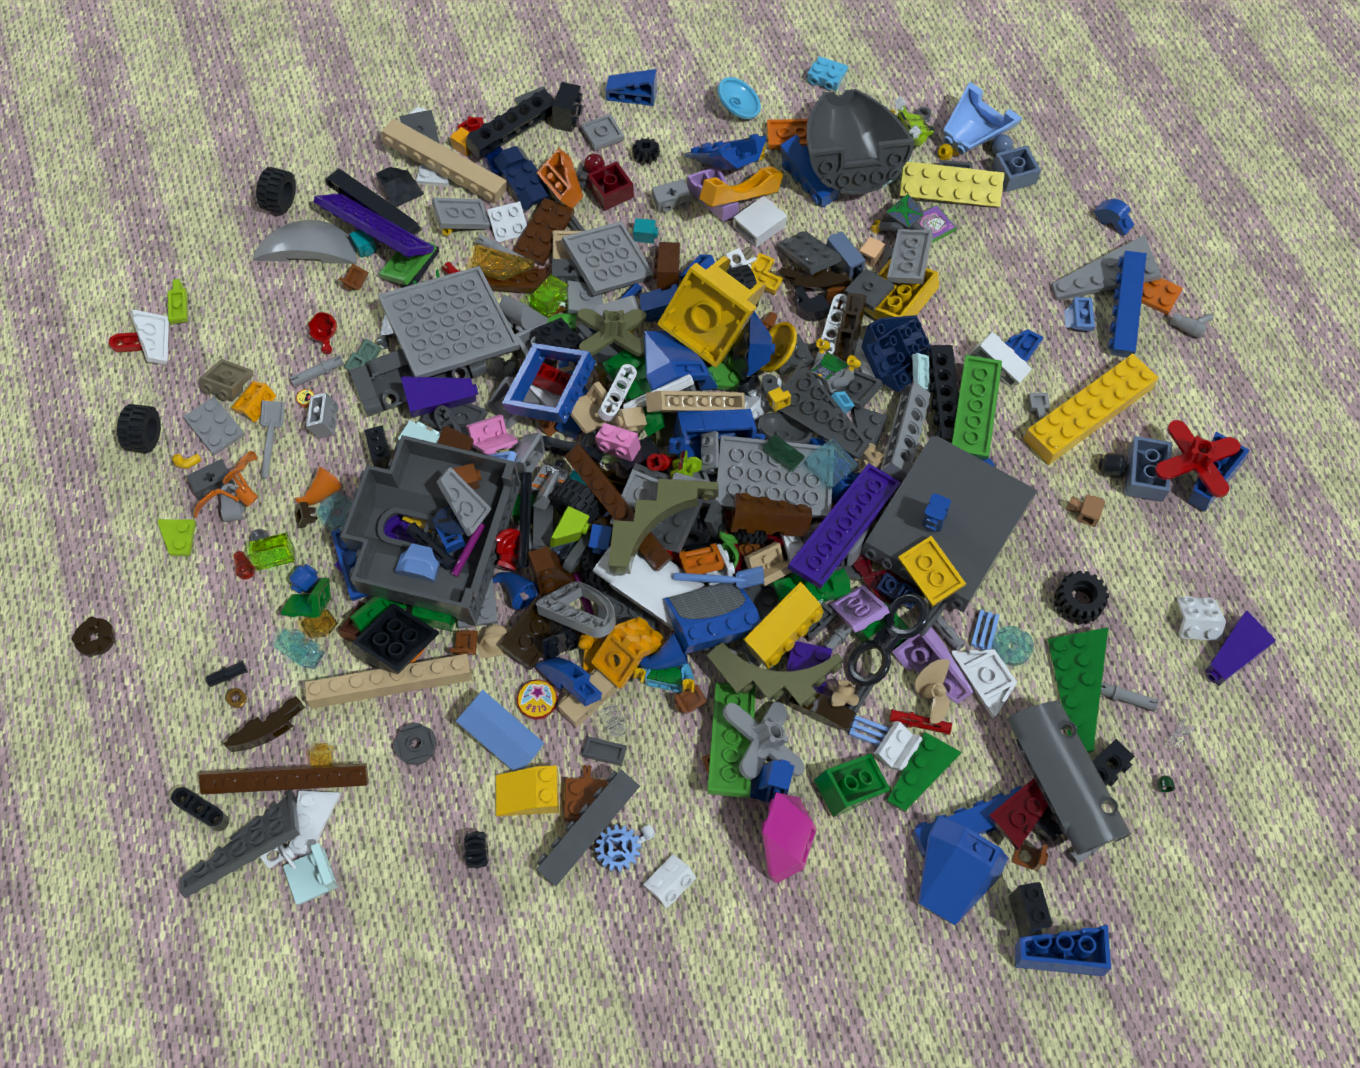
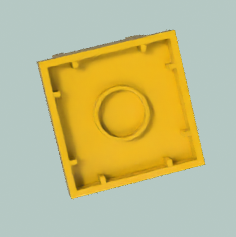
M723 256L707 269H704L697 263L692 265L657 323L658 326L715 368L722 363L750 319L766 287L760 281L753 288L748 289L726 273L731 259L727 256Z

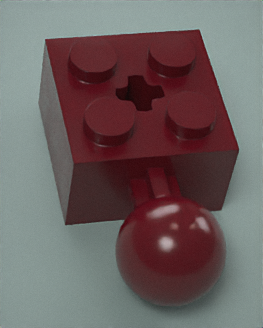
M592 153L585 158L584 168L589 173L587 174L588 188L604 211L634 198L633 183L617 161L605 166V161L599 154Z

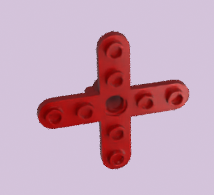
M1180 420L1171 421L1167 431L1183 454L1158 463L1155 468L1156 475L1163 480H1169L1195 470L1213 496L1218 498L1225 497L1229 492V485L1214 465V462L1237 454L1241 448L1240 442L1233 437L1210 442L1201 439L1200 436L1195 437L1184 422Z

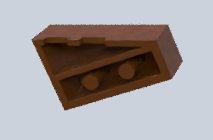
M548 546L528 552L533 577L541 597L549 595L568 583L575 582L573 572L569 573L562 569L564 560L558 558L557 554Z

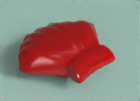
M468 116L467 120L459 124L457 128L462 127L468 132L476 131L484 124L483 117Z

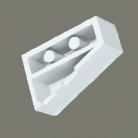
M993 332L980 341L968 354L970 356L1001 360L1000 381L1012 389L1032 369L1026 361L1022 360L1012 348L1008 347Z

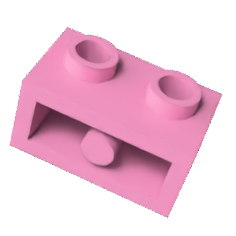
M607 423L602 425L595 436L599 451L628 461H633L641 448L638 433Z

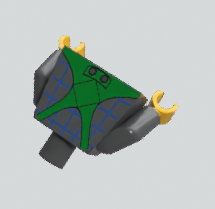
M907 194L885 212L881 223L879 220L874 221V225H871L872 232L879 233L882 230L897 233L898 229L925 230L920 225L924 216L920 202L914 201Z

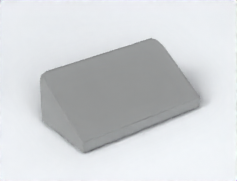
M558 470L545 480L533 503V507L543 510L547 509L551 496L559 486Z

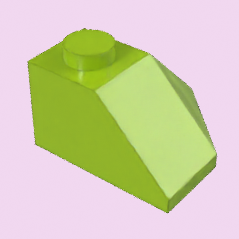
M568 506L551 537L550 546L556 547L578 541L582 534L586 535L590 527L588 523L589 515Z

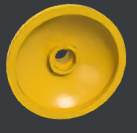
M789 322L778 323L768 331L772 336V343L775 344L774 355L771 354L770 362L760 368L761 371L768 373L778 370L792 356L797 343V331Z

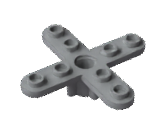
M780 702L772 703L760 724L735 703H729L723 708L724 718L751 741L739 765V770L743 777L750 780L756 778L768 756L772 760L778 761L783 759L789 761L791 765H795L792 776L797 777L804 772L803 761L784 745L789 741V738L785 735L783 728L788 715L783 704Z

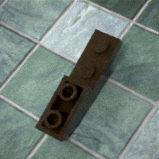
M787 266V268L781 267L779 272L782 277L795 280V287L802 286L806 290H827L852 283L848 273L838 271V274L833 273L832 269L829 268L814 273V275L809 274L805 270L799 272L797 268Z
M295 696L293 699L287 700L279 710L270 713L264 722L258 717L248 721L244 728L230 735L223 744L231 752H237L268 743L294 727L289 720L305 707L298 697Z

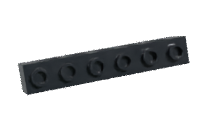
M545 89L535 92L527 100H522L517 106L509 108L504 114L497 115L494 120L484 123L476 131H471L467 135L466 146L478 160L551 116L554 99Z
M931 345L926 355L929 356V377L932 381L930 383V393L933 394L931 407L935 409L933 423L937 425L935 436L952 444L959 399L953 345Z
M1115 739L1092 762L1105 786L1108 784L1111 787L1119 779L1117 774L1120 771L1125 773L1133 765L1130 761L1135 756ZM1107 762L1112 763L1115 769L1108 767ZM1047 806L1033 828L1046 843L1050 839L1055 841L1063 834L1058 823L1051 820V815L1053 814L1049 806Z

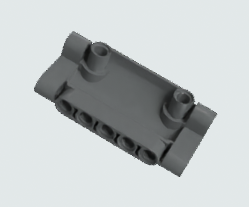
M402 349L372 359L365 365L349 370L368 417L408 403L401 377H414ZM482 360L430 377L457 378L455 372L460 370L465 373L464 378L473 379L487 374L488 369L485 361ZM392 395L396 398V402L388 404L386 398Z
M1060 700L1032 706L1007 718L1017 738L1016 742L1061 831L1067 834L1077 855L1086 853L1111 841H1120L1131 835L1118 810L1116 800L1111 797L1077 734L1076 725L1070 721ZM1068 729L1072 735L1064 736L1061 730ZM1108 804L1112 808V812H1104L1101 806Z

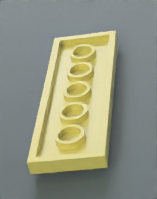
M906 162L902 168L899 196L904 197L909 194L911 198L999 208L1001 205L1004 173Z

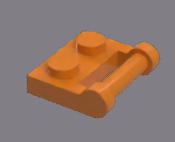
M716 543L710 544L709 547L687 552L682 550L678 553L679 561L685 573L704 574L725 569L724 561Z

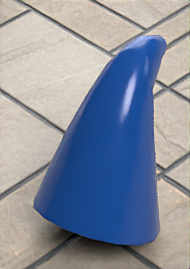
M501 572L493 577L494 583H502L507 589L514 609L522 610L529 606L533 599H536L538 586L529 579L512 572ZM525 592L529 595L526 601L522 599L520 593Z
M673 632L659 650L650 656L643 657L639 665L645 669L663 670L688 664L687 654H683L678 638Z

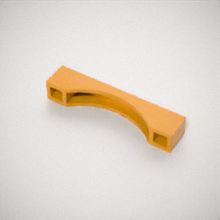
M772 166L760 168L751 178L743 183L732 186L716 177L704 179L699 199L705 202L707 206L715 207L762 195H770L771 193L778 192L784 173Z

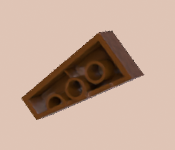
M735 493L730 512L731 532H737L738 529H746V533L762 530L765 534L771 535L780 532L786 536L807 537L812 520V508L804 504H791L784 500L776 501L768 497L751 496L748 493Z

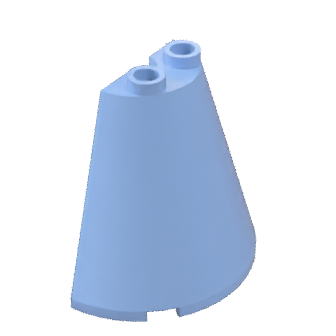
M972 82L967 85L944 128V142L952 145L962 155L1016 127L1022 120V117L1010 109L1003 116L983 102V90Z

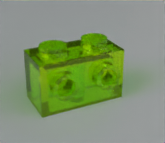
M551 274L531 295L529 307L547 318L551 313L556 312L561 302L564 303L567 300L569 285Z
M286 532L250 541L249 556L257 571L295 562V547Z

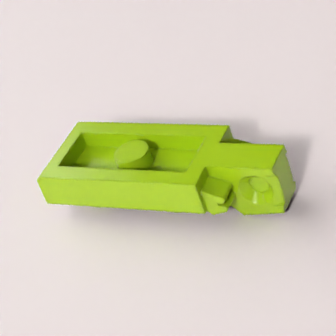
M173 279V289L168 291V321L170 324L188 322V293L186 287L183 288L180 279Z

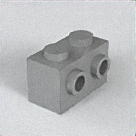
M327 393L310 397L306 427L318 439L334 435L337 425L336 419L339 407L337 402Z

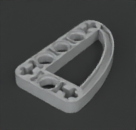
M579 581L568 583L536 602L538 614L595 638L608 635L616 625L615 610L611 601L597 589ZM583 596L597 604L607 616L604 620L568 604Z

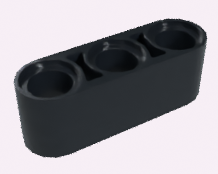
M179 787L173 791L171 800L180 810L214 831H222L227 828L229 818L218 807L187 788ZM187 796L186 801L180 803L181 798ZM204 806L203 811L197 813L198 808ZM221 816L220 821L213 824L214 819Z

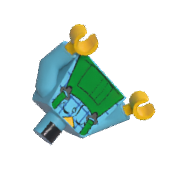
M689 664L663 670H650L640 666L633 673L632 679L634 680L636 677L641 678L640 683H643L645 679L646 686L683 693L685 689H691L692 693H694V675Z

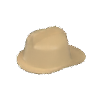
M492 625L478 630L477 649L480 658L507 654L499 645L509 633L510 628Z

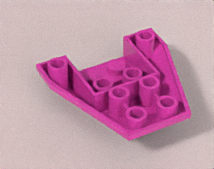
M776 792L775 798L771 799L769 803V815L763 821L761 831L768 874L773 882L779 883L804 869L817 828L800 797Z

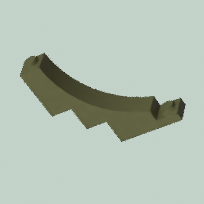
M659 479L656 501L636 499L634 522L614 520L608 564L610 572L618 576L631 574L635 555L651 530L669 516L698 506L699 496L705 499L719 497L718 482Z

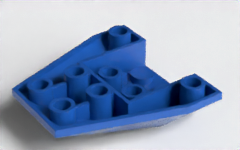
M752 134L749 135V138L728 142L717 141L712 145L711 142L701 144V148L700 146L690 148V152L684 155L686 158L723 170L737 169L760 159L766 135Z
M666 331L644 332L646 378L652 391L688 374L692 376L693 380H697L701 390L717 389L718 386L711 371L694 351Z
M937 816L928 834L918 904L952 925H956L1000 878L1009 858L1002 848L966 826Z

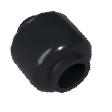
M1106 453L1104 458H1100L1099 469H1102L1104 476L1120 478L1123 474H1126L1128 459H1125L1123 454Z

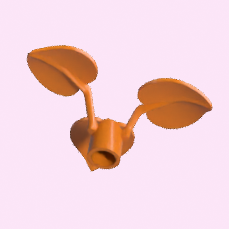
M249 451L222 480L224 484H227L233 478L239 486L235 491L237 495L234 496L221 489L212 490L196 505L194 509V517L196 519L202 507L217 494L228 496L236 502L241 501L247 507L256 501L259 496L252 491L240 473L249 462L257 460V455L254 451Z

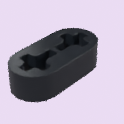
M754 373L751 376H747L746 380H741L735 387L738 392L745 394L753 390L761 381L758 374Z

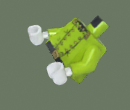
M900 96L894 101L898 110L896 117L908 130L914 140V145L920 147L927 141L929 136L933 135L934 127L928 126L922 116L908 113L905 108L906 102Z

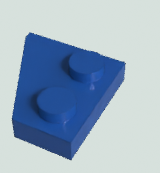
M1027 329L1019 335L1010 337L1004 343L1027 363L1044 337Z

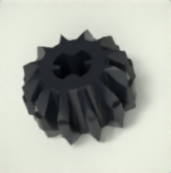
M641 137L640 140H636L635 144H633V157L637 163L642 161L643 165L646 162L651 165L652 161L656 162L657 157L660 155L659 143L655 141V138L650 140L649 137L646 139Z
M484 831L466 833L464 852L467 866L474 869L487 866L489 848L486 834Z

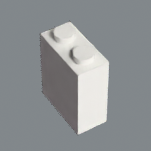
M763 196L733 217V228L754 247H758L786 227L787 216L771 200Z

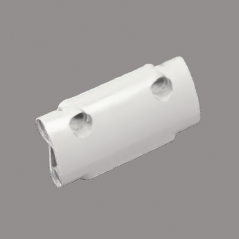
M609 547L593 569V572L610 583L609 585L618 593L675 631L665 606L664 598L706 588L707 586L702 582L673 580L672 575L674 573L685 572L671 561L660 571H656L645 557L639 555V549L632 564L631 574L615 575L610 572L608 566Z

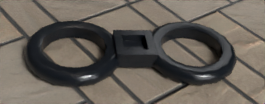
M906 593L898 596L889 605L890 613L885 616L886 625L883 626L875 638L860 643L853 649L849 656L847 668L849 676L855 683L861 686H872L879 683L885 678L890 669V652L901 639L917 636L924 630L929 620L930 611L928 603L923 597L915 593ZM908 602L917 603L920 608L918 622L910 629H898L894 622L895 613L898 608ZM869 649H877L882 657L881 667L873 676L861 677L856 667L860 655Z

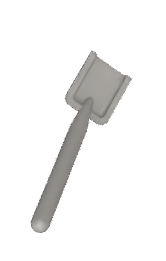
M262 400L260 423L262 426H269L266 434L261 470L262 479H267L269 476L274 427L283 426L285 402Z

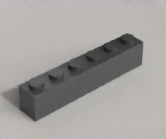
M622 769L618 773L615 770L607 778L608 785L604 789L600 787L593 795L595 800L592 804L586 803L579 811L580 818L576 822L572 820L564 829L567 831L564 837L561 839L558 836L551 844L553 850L548 855L544 853L536 862L539 865L536 870L553 885L557 886L639 789L640 785Z

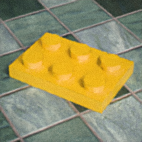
M932 536L898 556V560L932 607L966 586L963 578Z

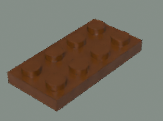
M544 198L513 251L524 256L528 261L544 266L553 251V231H565L572 216L575 214L574 208Z

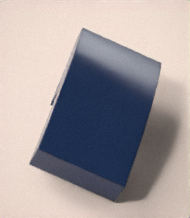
M887 572L883 574L874 588L892 601L906 593L921 595L920 592L906 582L902 584ZM908 602L902 606L911 610L915 602Z

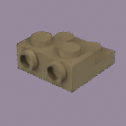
M220 359L200 377L201 389L206 394L213 393L222 400L229 399L233 401L243 392V385L253 377V370Z

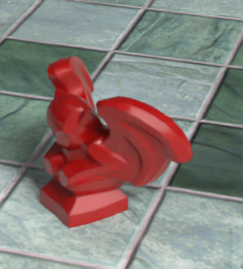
M505 529L496 537V552L499 554V561L496 563V567L512 572L515 571L516 565L514 561L518 558V554L515 551L519 550L518 535L520 533L517 529Z

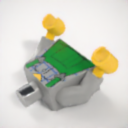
M819 338L816 346L820 349L816 353L811 372L827 392L833 393L837 389L847 386L854 379V368H859L861 362L853 355H850L847 358V362L829 352L824 353V351L830 348V343Z

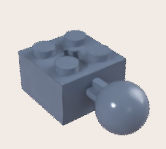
M1005 134L996 136L991 145L993 152L996 154L992 168L995 172L1004 173V190L1008 192L1037 184L1041 169L1028 146L1013 149L1011 137Z

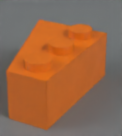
M558 148L539 169L537 174L560 201L568 207L574 208L583 198V194L571 157Z

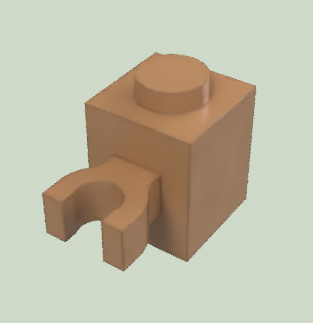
M1088 494L1083 502L1071 497L1066 510L1079 513L1076 521L1095 527L1100 519L1105 501L1097 496Z

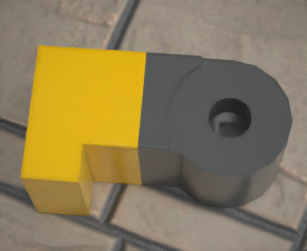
M767 374L762 378L761 391L775 412L791 404V394L788 390L782 391L774 375Z

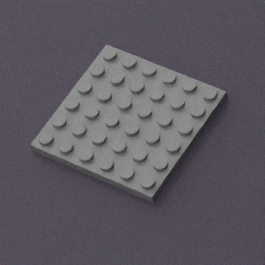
M480 266L378 295L379 302L415 378L430 377L520 349V344Z

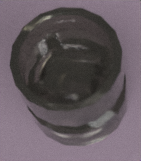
M496 356L492 357L488 367V378L495 381L502 379L503 381L505 377H516L520 368L519 362L513 360L505 361L504 358Z

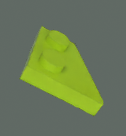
M158 519L157 522L170 556H190L196 527L195 519Z

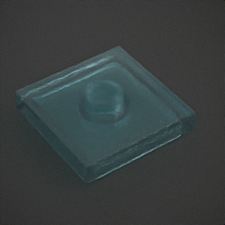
M833 438L804 461V464L830 490L859 465Z

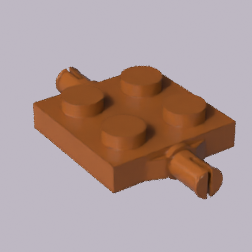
M583 765V777L578 779L566 778L564 821L571 822L572 820L576 822L581 816L579 811L586 803L591 805L595 800L593 797L595 792L600 787L604 789L608 784V781L605 779L591 778L592 766L588 765L587 773V765Z

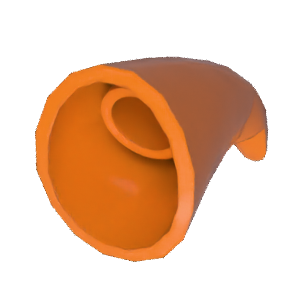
M319 466L312 485L306 494L302 497H296L295 501L298 504L300 502H308V506L317 504L340 490L342 485L334 475L322 466Z

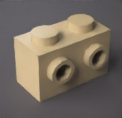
M643 407L621 409L609 424L639 433L647 425Z

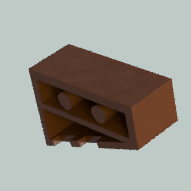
M659 242V249H655L653 278L657 279V289L661 288L664 291L671 289V285L677 284L678 286L679 242Z

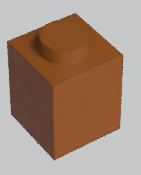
M474 463L453 468L473 490L480 488L479 481L482 480L480 470H475Z

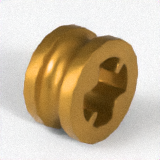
M235 688L227 693L226 700L231 707L240 708L246 703L247 697L241 689ZM237 694H239L241 699L234 702L232 697L234 695L237 697Z

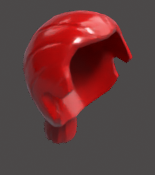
M318 312L309 322V334L314 340L322 342L321 350L323 354H331L330 339L336 333L337 322L331 314Z

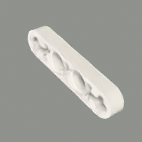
M838 294L833 298L821 338L830 343L828 352L833 355L838 327H841L843 310L846 308L847 296L844 294ZM842 300L843 304L841 305V309L837 310L838 302ZM833 315L840 316L841 320L839 322H833L831 320V317ZM828 331H834L836 333V336L834 338H829L826 335V333Z
M625 364L619 370L598 410V415L601 419L611 421L617 414L637 374L635 367ZM626 372L629 373L627 379L624 377ZM617 383L623 384L625 389L619 388ZM610 396L617 397L619 401H613ZM608 406L611 407V410H610L609 413L606 412V409L608 408Z

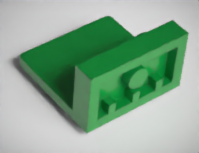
M321 578L311 594H292L282 608L281 615L289 617L307 616L308 618L320 617L331 600L329 578Z

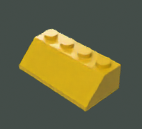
M800 582L744 639L751 654L766 668L769 669L772 665L775 666L780 661L781 656L786 651H790L800 637L806 635L809 627L822 618L824 613L822 606Z

